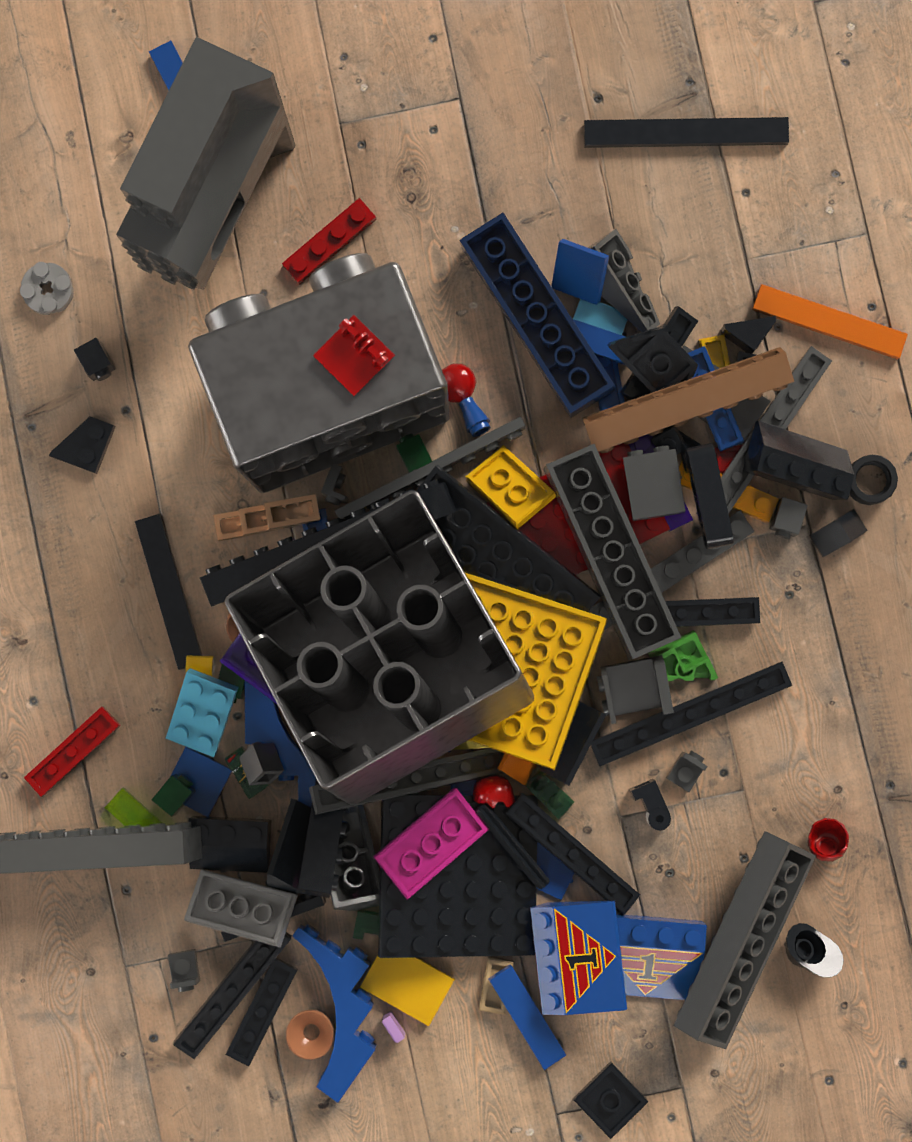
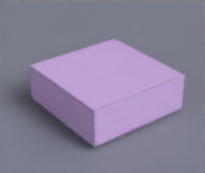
M392 1011L385 1014L382 1023L394 1042L398 1043L405 1038V1031Z

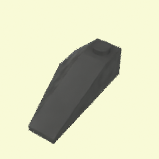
M614 229L588 247L609 255L602 297L641 332L657 328L660 322L649 296L641 290L640 281L642 278L640 273H634L630 260L633 259L631 251L618 230Z
M362 804L350 807L349 812L344 811L342 821L347 822L345 838L340 837L338 845L339 848H343L341 864H335L334 874L339 875L337 890L331 891L330 894L334 910L357 911L379 906L380 871L378 863L373 858L375 851Z

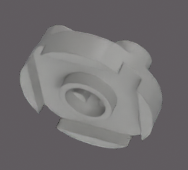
M38 262L25 273L21 282L20 294L32 310L42 315H50V313H59L68 307L74 295V288L72 287L70 275L62 267L54 263ZM48 283H52L51 288L53 289V292H47L45 295H43L42 286L44 284L47 285Z

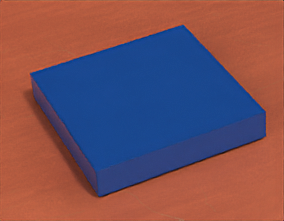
M562 239L558 244L551 287L597 305L601 301L609 255Z
M185 747L171 775L177 774L180 776L183 774L194 783L191 787L196 791L186 802L185 806L209 817L233 770L191 748Z

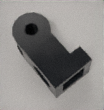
M650 779L629 789L635 801L642 800L646 809L647 823L655 830H665L671 823V816L656 781Z

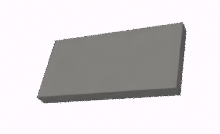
M201 869L184 920L281 948L297 895Z

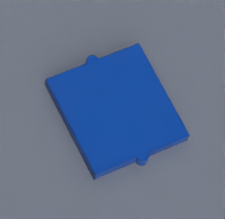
M537 842V865L550 880L547 886L539 890L562 900L569 883H573L572 877L574 873Z

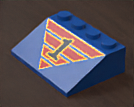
M615 901L547 902L530 907L542 1015H574L627 1010Z
M616 914L626 995L686 1000L689 988L694 983L700 970L701 962L704 960L707 925L703 921Z

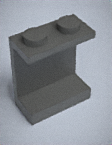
M660 446L653 448V453L643 454V450L627 452L628 457H623L632 521L686 512L676 449L669 450V446Z
M662 655L600 667L602 676H597L599 691H605L607 700L602 701L604 714L606 716L610 715L611 724H616L615 716L659 707L662 708L663 715L674 713L665 662Z

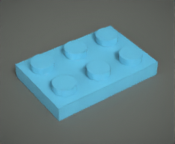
M189 668L186 672L165 739L215 757L239 687Z

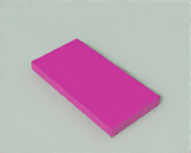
M453 788L374 855L373 858L404 897L409 899L489 829L458 789Z

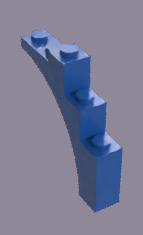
M245 681V744L255 742L274 743L284 771L278 776V781H292L294 776H298V801L311 808L312 798L309 788L314 786L316 781L313 771L302 750L287 731L277 704Z
M300 924L293 937L310 952L321 967L330 985L335 1004L336 1033L334 1049L316 1087L338 1103L369 1060L377 1045L373 1042L375 1040L374 1037L364 1030L359 1032L357 1030L373 1007L374 1003L370 1001L372 997L361 988L358 990L354 989L371 961L367 959L369 955L359 947L353 949L349 946L344 954L340 953L341 948L331 940L325 942L318 937L320 933L314 927L308 924L306 926Z

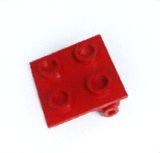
M353 315L349 320L345 318L339 324L340 329L313 357L355 396L395 354Z

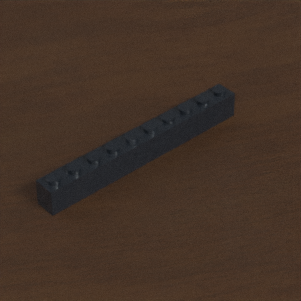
M436 479L423 484L424 490L418 493L434 520L456 512L445 482L439 484ZM408 491L402 492V493L398 494V496H401V495L405 494V493L408 492ZM389 499L374 503L375 509L365 512V509L362 508L349 513L351 518L341 522L340 517L325 523L327 528L317 531L316 527L301 532L302 538L293 541L292 536L277 541L279 547L269 550L267 545L254 550L255 556L246 560L244 555L229 560L231 565L223 569L220 564L206 569L207 575L200 577L211 607L225 602L226 597L230 593L389 503Z

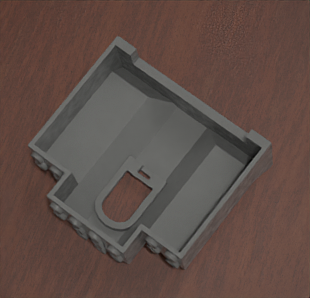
M195 38L120 187V190L126 197L125 201L131 204L116 235L122 242L121 246L128 250L127 254L133 257L132 260L138 263V268L148 273H152L154 270L162 275L161 278L173 285L179 282L193 290L195 288L205 289L269 158L292 151L296 146L273 72L201 38Z

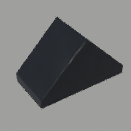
M776 316L724 324L720 329L721 335H725V338L745 352L753 354L775 324Z
M852 509L809 536L821 556L825 557L852 542L868 530L855 509Z

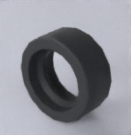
M871 454L863 456L852 463L854 478L849 495L853 500L864 505H874L892 496L897 488L898 476L896 468L888 459ZM875 465L885 473L886 486L879 494L867 495L858 488L856 476L862 467Z

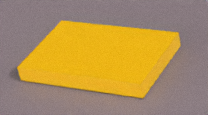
M504 445L465 476L466 482L516 529H519L556 498V493Z
M377 955L360 988L429 1026L455 978L418 957L379 958Z

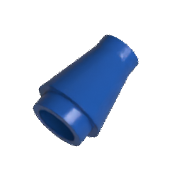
M468 397L459 403L467 433H471L472 437H478L490 430V419L475 403L473 397Z

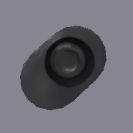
M799 923L790 928L784 946L786 947L787 957L792 964L806 968L812 973L825 978H831L842 970L844 963L843 954L836 943L814 927L805 923Z

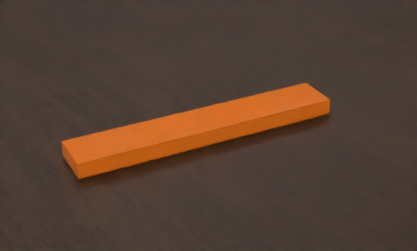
M763 284L759 287L752 308L753 311L771 317L776 316L777 319L897 360L901 356L908 335L907 333Z

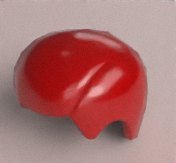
M452 363L443 368L442 372L448 387V401L460 403L462 400L471 397L477 383L472 369L460 363Z
M497 775L486 776L477 781L473 787V798L477 803H487L491 808H495L498 802H503L506 807H510L515 802L512 786L505 777Z
M821 819L811 827L807 840L809 851L821 861L834 862L846 852L849 834L844 824L836 819Z

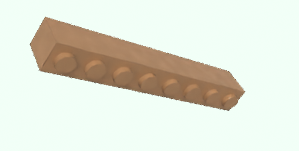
M781 347L588 415L583 417L582 420L591 445L595 444L598 452L606 453L613 450L614 446L618 444L634 443L639 440V437L646 434L653 436L663 432V428L672 425L674 427L682 426L688 423V419L697 416L699 418L710 416L714 410L722 407L723 409L733 408L738 405L739 401L747 398L748 400L758 399L763 396L764 392L770 390H783L788 387L789 383L794 382L786 352Z

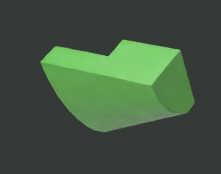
M694 630L681 636L678 640L647 653L649 657L663 656L668 681H674L675 679L694 681V678L718 679L711 661Z

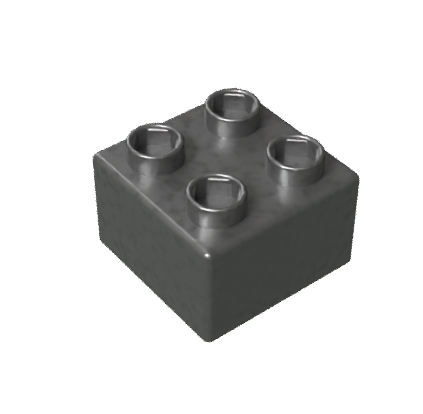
M356 253L335 259L316 269L311 274L309 282L313 289L312 293L273 308L270 307L267 297L262 294H250L229 300L206 314L205 324L209 333L193 338L189 342V352L233 466L260 493L269 492L328 469L332 463L338 465L397 442L408 434L412 433L415 435L449 420L447 382L403 271L398 263L389 262L375 268L371 256L367 253ZM353 315L395 354L355 396L313 357L340 329L339 324L345 318L349 320Z
M414 490L406 492L230 593L225 599V605L319 785L350 805L358 804L527 707L534 701V693L423 499Z

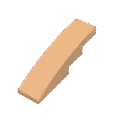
M316 494L264 503V505L242 508L239 511L213 515L218 541L275 531L320 520Z

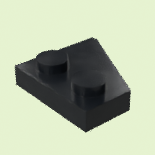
M89 416L56 446L49 456L98 474L116 426Z

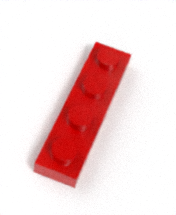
M358 198L282 263L283 267L300 285L316 269L320 268L376 220V216Z
M101 706L33 768L24 779L40 797H43L121 725L104 706Z

